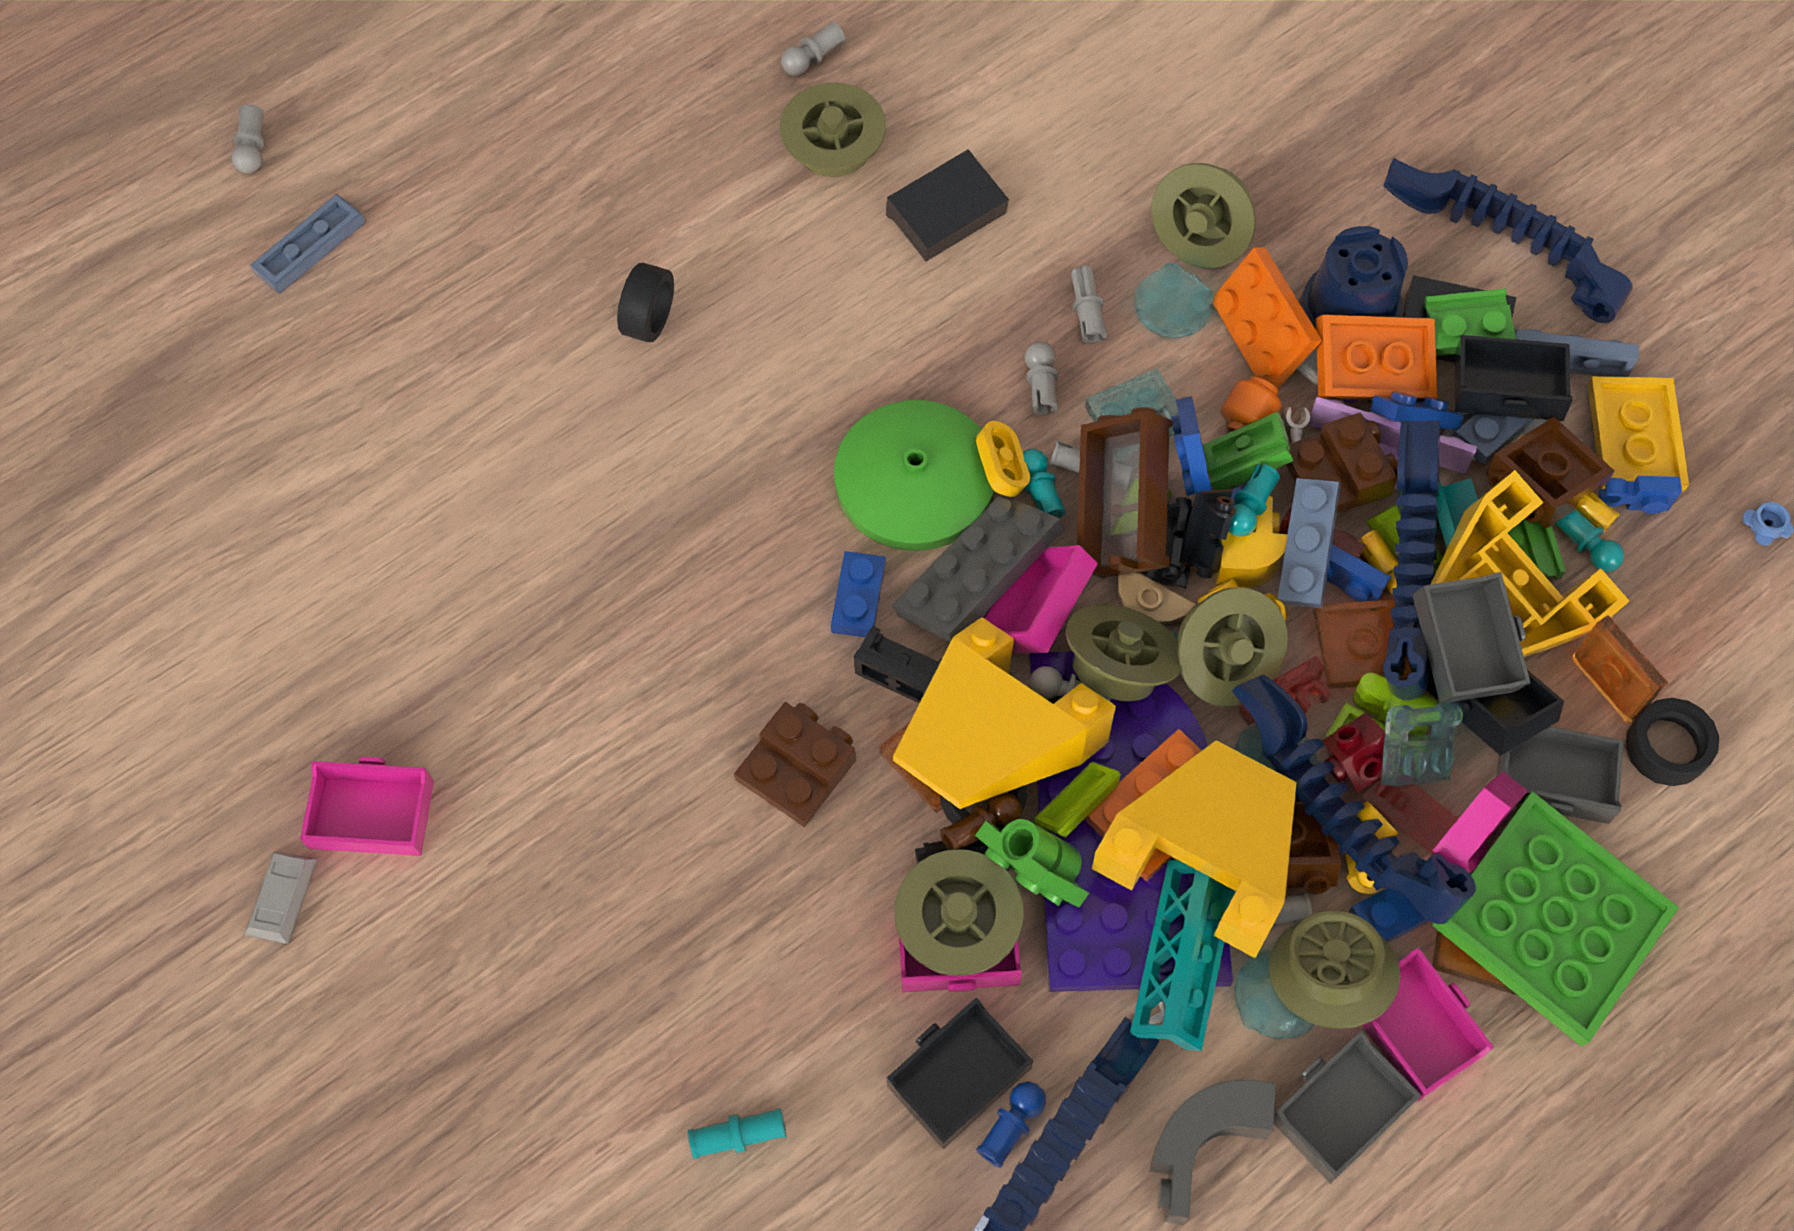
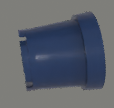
M1370 226L1348 228L1335 237V240L1326 251L1319 270L1309 279L1299 299L1300 305L1315 329L1316 318L1321 315L1401 317V289L1408 267V258L1404 247L1396 238L1392 236L1390 240L1379 234L1380 229ZM1348 282H1354L1356 285L1352 286Z

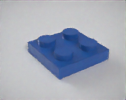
M1189 396L1176 399L1178 415L1171 416V420L1173 421L1174 439L1181 463L1186 495L1195 494L1196 496V492L1212 491L1193 397Z

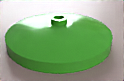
M926 400L894 402L868 413L845 435L835 459V489L838 501L846 517L860 532L870 539L895 549L912 551L930 550L953 543L966 528L977 520L993 502L995 491L987 480L976 445V436L982 429L971 418L957 409Z

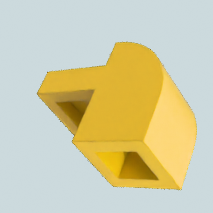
M1269 496L1266 501V511L1262 515H1256V528L1249 535L1238 537L1228 532L1225 540H1219V543L1224 548L1219 562L1220 568L1216 573V586L1234 578L1238 587H1255L1267 582L1277 573L1285 554L1288 534H1279L1280 514L1279 512H1273V496Z

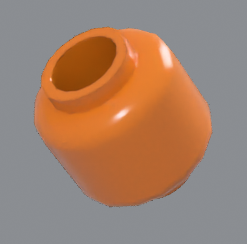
M1251 376L1249 380H1239L1232 388L1221 408L1223 418L1229 423L1226 427L1227 430L1232 432L1277 411L1279 413L1282 403L1277 396L1279 393L1278 389L1268 381L1255 376Z

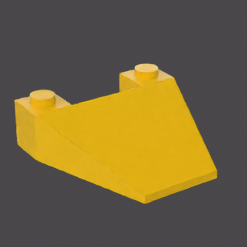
M1514 470L1464 511L1430 585L1485 577L1501 572L1513 616L1519 615L1522 620L1525 640L1521 641L1520 644L1523 655L1526 657L1577 640L1608 621L1629 600L1601 568L1577 582L1563 595L1558 592L1508 534L1511 529L1543 503L1516 470Z
M983 617L952 638L893 756L894 762L959 809L1081 765L1108 743L1116 705L1082 683L1052 704L1009 675L1014 638Z
M1216 740L1117 813L1095 851L1092 869L1132 891L1157 848L1235 890L1236 893L1221 918L1214 936L1256 958L1285 902L1297 782Z

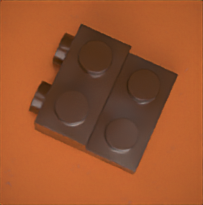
M1361 412L1323 424L1321 433L1290 443L1289 450L1293 461L1286 464L1295 483L1296 478L1339 482L1341 489L1337 513L1391 496L1397 481L1398 462L1392 453L1385 455L1379 445L1381 443V434L1377 424L1374 421L1366 422Z
M1552 417L1495 453L1486 475L1489 477V484L1492 488L1516 470L1543 501L1538 508L1524 519L1530 523L1537 521L1547 529L1573 512L1582 498L1610 481L1615 470L1555 417Z
M785 701L759 733L760 741L735 771L734 777L736 781L805 827L855 763L856 753L855 748L851 746L854 742L853 739L844 730L833 726L829 731L817 723L819 717L811 708L803 703H798L796 707H793Z
M1295 796L1286 888L1304 887L1308 893L1321 894L1330 887H1337L1341 868L1338 845L1331 835H1324L1321 831L1322 825L1313 815L1308 816L1304 811L1306 806Z

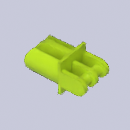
M1372 672L1362 676L1352 698L1355 706L1377 716L1378 721H1384L1416 737L1426 733L1438 714L1439 709L1437 701L1425 694L1413 700H1402L1395 697L1389 690L1386 678Z

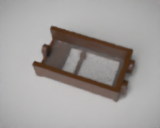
M1133 408L1130 414L1122 416L1103 415L1098 417L1096 422L1081 425L1077 545H1080L1098 563L1092 575L1100 578L1169 567L1170 557L1166 556L1169 428L1173 427V421L1156 414V410L1153 408Z

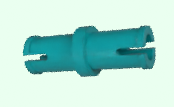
M781 1108L740 1118L739 1114H734L728 1117L729 1121L688 1130L690 1149L694 1159L735 1149L736 1153L746 1151V1146L787 1137Z

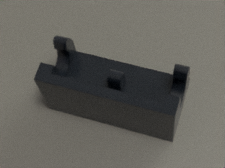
M873 626L854 655L855 674L920 703L942 658L938 662L883 637V634L880 633L881 629Z

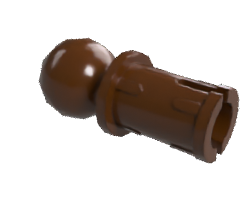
M1002 793L994 796L989 801L986 811L981 806L976 805L972 808L970 815L948 827L940 829L943 843L948 850H962L980 840L975 835L985 821L999 828H1005L1010 822L1020 819L1022 814L1021 803L1010 793Z

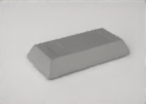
M279 851L273 852L245 931L246 936L284 944L289 943L317 862L316 859Z

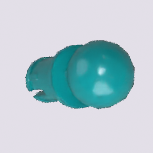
M1035 448L1023 451L1024 460L1030 473V481L1026 485L1025 491L1031 494L1037 509L1061 519L1062 515L1066 514V509L1055 487V475L1047 472L1049 467L1048 458L1042 451Z
M1258 464L1243 490L1236 493L1234 497L1236 505H1233L1236 513L1228 531L1230 534L1243 537L1249 535L1256 528V515H1262L1266 511V501L1280 480L1279 473L1271 466L1266 464L1261 466Z
M1577 509L1554 523L1578 546L1576 550L1579 553L1586 549L1590 551V561L1597 570L1601 568L1606 573L1613 572L1622 565L1625 555L1621 545L1614 540H1602L1600 536L1604 529L1602 527L1596 528Z

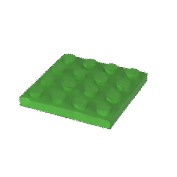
M1531 791L1520 802L1483 853L1476 868L1470 873L1476 885L1475 894L1447 923H1433L1432 926L1582 1047L1590 1043L1679 907Z

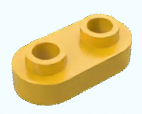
M990 421L976 436V445L987 480L995 492L1008 497L1017 496L1030 481V473L1024 460L1019 439L1015 432L1006 424L999 421Z

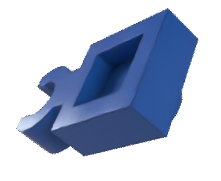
M1637 476L1635 481L1611 478L1610 481L1605 483L1606 489H1599L1598 491L1599 498L1609 507L1626 504L1627 510H1642L1648 514H1656L1669 511L1681 494L1682 488L1680 477Z

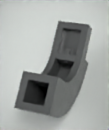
M1232 1080L1218 1083L1194 1094L1171 1116L1155 1146L1150 1166V1172L1168 1174V1179H1160L1158 1191V1208L1166 1209L1165 1223L1184 1225L1189 1219L1193 1164L1197 1151L1204 1144L1222 1136L1233 1135L1266 1140L1271 1134L1274 1121L1276 1083L1257 1080Z

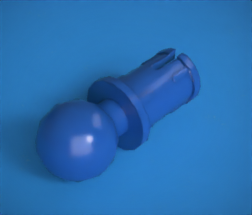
M1027 1081L1019 1083L1012 1089L1010 1111L999 1108L997 1111L998 1120L982 1144L977 1147V1153L994 1166L1001 1168L1021 1135H1028L1030 1128L1024 1123L1026 1119L1036 1118L1043 1112L1046 1105V1095L1038 1084Z

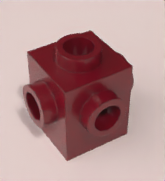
M1366 712L1350 723L1341 726L1336 732L1322 740L1329 755V758L1325 759L1324 762L1331 761L1335 766L1330 773L1339 783L1345 779L1357 793L1402 765L1387 733Z

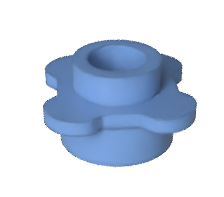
M1766 502L1759 506L1757 510L1748 509L1742 516L1744 524L1750 526L1755 534V541L1763 546L1770 545L1774 539L1779 537L1788 538L1794 531V527L1790 523L1789 512L1785 507L1775 502ZM1765 521L1770 523L1771 526H1767L1765 524Z

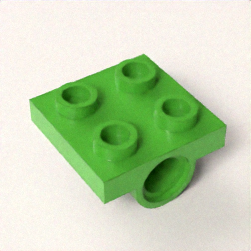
M1017 819L1001 830L985 821L975 836L989 847L985 855L1004 869L1009 867L1017 873L1015 879L1031 892L1037 895L1040 892L1058 906L1065 900L1078 908L1089 895L1088 891L1074 881L1081 869L1079 851L1073 845L1026 819Z

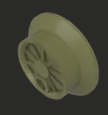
M823 83L801 91L789 101L780 119V135L787 151L810 171L827 177L845 176L861 168L879 149L886 132L885 115L877 100L863 89L845 83Z
M1190 163L1179 166L1160 181L1152 198V221L1159 239L1174 256L1185 263L1201 268H1218L1228 265L1237 260L1247 250L1253 239L1256 216L1250 194L1244 183L1235 174L1226 169L1206 163Z
M1244 587L1220 590L1205 598L1185 616L1177 637L1178 664L1182 666L1180 673L1185 684L1197 697L1218 706L1240 705L1242 703L1232 692L1237 685L1263 674L1274 681L1279 674L1286 657L1288 645L1284 617L1270 598L1256 590Z
M1098 604L1076 611L1067 623L1066 639L1071 650L1074 652L1073 669L1077 677L1087 687L1100 695L1120 701L1141 700L1148 697L1154 691L1155 686L1170 682L1177 677L1182 669L1177 659V638L1164 625L1144 613L1123 606Z
M948 850L925 858L909 871L897 892L894 917L901 942L919 963L942 974L967 976L992 968L1010 953L1021 933L1024 908L1020 890L1006 869L992 861L988 856L978 852Z
M1332 910L1310 915L1287 929L1276 941L1270 954L1269 976L1276 995L1292 1013L1315 1025L1339 1029L1367 1024L1385 1013L1394 1002L1398 993L1400 967L1393 949L1370 923L1352 913Z

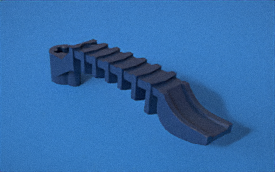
M1393 158L1383 185L1393 196L1411 208L1425 214L1439 213L1446 207L1451 198L1455 200V204L1450 212V221L1457 223L1462 218L1467 206L1475 209L1472 214V225L1478 227L1487 215L1494 219L1492 228L1494 233L1500 234L1507 225L1513 228L1512 242L1518 244L1524 236L1533 239L1530 253L1537 255L1544 246L1551 251L1548 255L1549 265L1554 267L1562 257L1570 261L1567 265L1565 278L1571 280L1576 287L1571 299L1576 305L1581 307L1587 317L1599 323H1609L1615 319L1631 293L1633 286L1626 275L1600 262L1592 246L1593 238L1589 236L1587 238L1582 237L1575 232V227L1571 225L1566 227L1556 221V216L1550 215L1548 217L1537 211L1536 205L1532 203L1527 205L1517 200V195L1512 193L1507 195L1497 190V185L1491 183L1489 186L1478 181V176L1471 174L1468 177L1455 169L1444 173L1424 172Z
M1440 420L1401 421L1397 478L1401 497L1397 498L1396 505L1401 515V520L1396 521V530L1400 539L1399 544L1395 545L1398 566H1394V575L1397 587L1393 588L1392 593L1396 605L1394 609H1391L1394 629L1389 630L1383 671L1389 690L1395 697L1402 700L1418 698L1425 692L1428 685L1429 658L1412 594L1421 587L1430 585L1435 576L1434 560H1437L1435 539L1438 538L1436 517L1439 515L1437 496L1440 495ZM1406 657H1408L1412 673H1409L1408 680H1400L1399 677L1403 676L1406 669Z
M1263 674L1237 685L1232 690L1255 720L1262 738V754L1275 767L1274 771L1297 782L1295 796L1306 806L1304 810L1308 816L1313 815L1322 825L1321 831L1324 835H1331L1340 845L1338 850L1342 854H1348L1357 863L1355 868L1359 872H1365L1374 881L1372 886L1376 890L1387 888L1403 893L1424 918L1436 924L1447 923L1475 894V882L1463 867L1458 864L1449 863L1439 853L1433 854L1427 861L1421 859L1415 852L1401 855L1397 858L1392 853L1400 843L1397 837L1390 836L1379 840L1374 835L1383 825L1379 819L1362 822L1357 817L1365 807L1361 801L1345 803L1340 797L1349 787L1345 783L1329 785L1324 779L1335 768L1332 762L1325 761L1313 765L1309 761L1324 746L1321 739L1306 740L1302 745H1297L1307 733V718L1299 704L1281 686Z
M1126 1017L1122 1020L1102 1050L1087 1066L1083 1076L1079 1077L1069 1097L1063 1099L1053 1119L1050 1118L1046 1123L1038 1141L1034 1140L1026 1158L1022 1163L1019 1162L1011 1179L1007 1185L1003 1184L995 1202L991 1207H987L973 1231H1024L1028 1224L1032 1225L1040 1212L1039 1208L1043 1203L1047 1204L1059 1180L1063 1181L1073 1159L1077 1160L1086 1145L1085 1142L1087 1140L1091 1141L1100 1124H1103L1107 1119L1114 1104L1118 1103L1160 1042L1158 1039L1134 1036L1130 1033L1131 1020Z

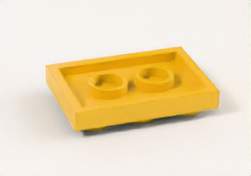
M1592 376L1587 386L1596 454L1615 470L1611 478L1635 481L1637 476L1680 477L1682 492H1684L1689 486L1674 378ZM1605 484L1600 486L1601 489H1606Z

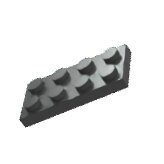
M1000 494L977 520L966 528L892 604L897 615L951 642L955 635L981 618L1064 531L1060 518Z

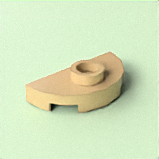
M1139 572L1118 576V597L1123 607L1144 613L1162 625L1183 622L1189 611L1196 606L1195 603Z

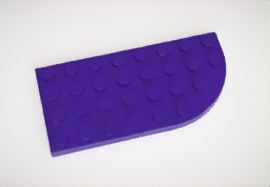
M1074 652L1030 653V676L1037 668L1048 666L1058 670L1063 680L1069 682L1071 675H1076L1072 664ZM1167 683L1155 686L1154 691L1148 697L1141 700L1120 701L1111 699L1110 702L1116 705L1108 743L1081 765L1038 780V813L1057 797L1091 762L1119 771L1120 782L1178 729L1201 750L1205 749L1208 745L1196 717L1183 699ZM1057 696L1048 701L1054 704L1062 697ZM1085 820L1066 838L1045 829L1073 845L1079 851L1081 869L1074 881L1089 892V895L1079 908L1065 900L1058 906L1044 897L1049 992L1140 989L1168 863L1147 882L1140 876L1131 891L1092 869L1095 851L1103 838ZM1195 873L1181 874L1178 887L1180 896L1192 886ZM1182 913L1170 924L1168 934L1171 939L1183 929L1185 917ZM1224 942L1215 987L1231 986L1233 983L1230 944ZM1173 957L1161 966L1159 978L1162 983L1174 972L1176 961Z

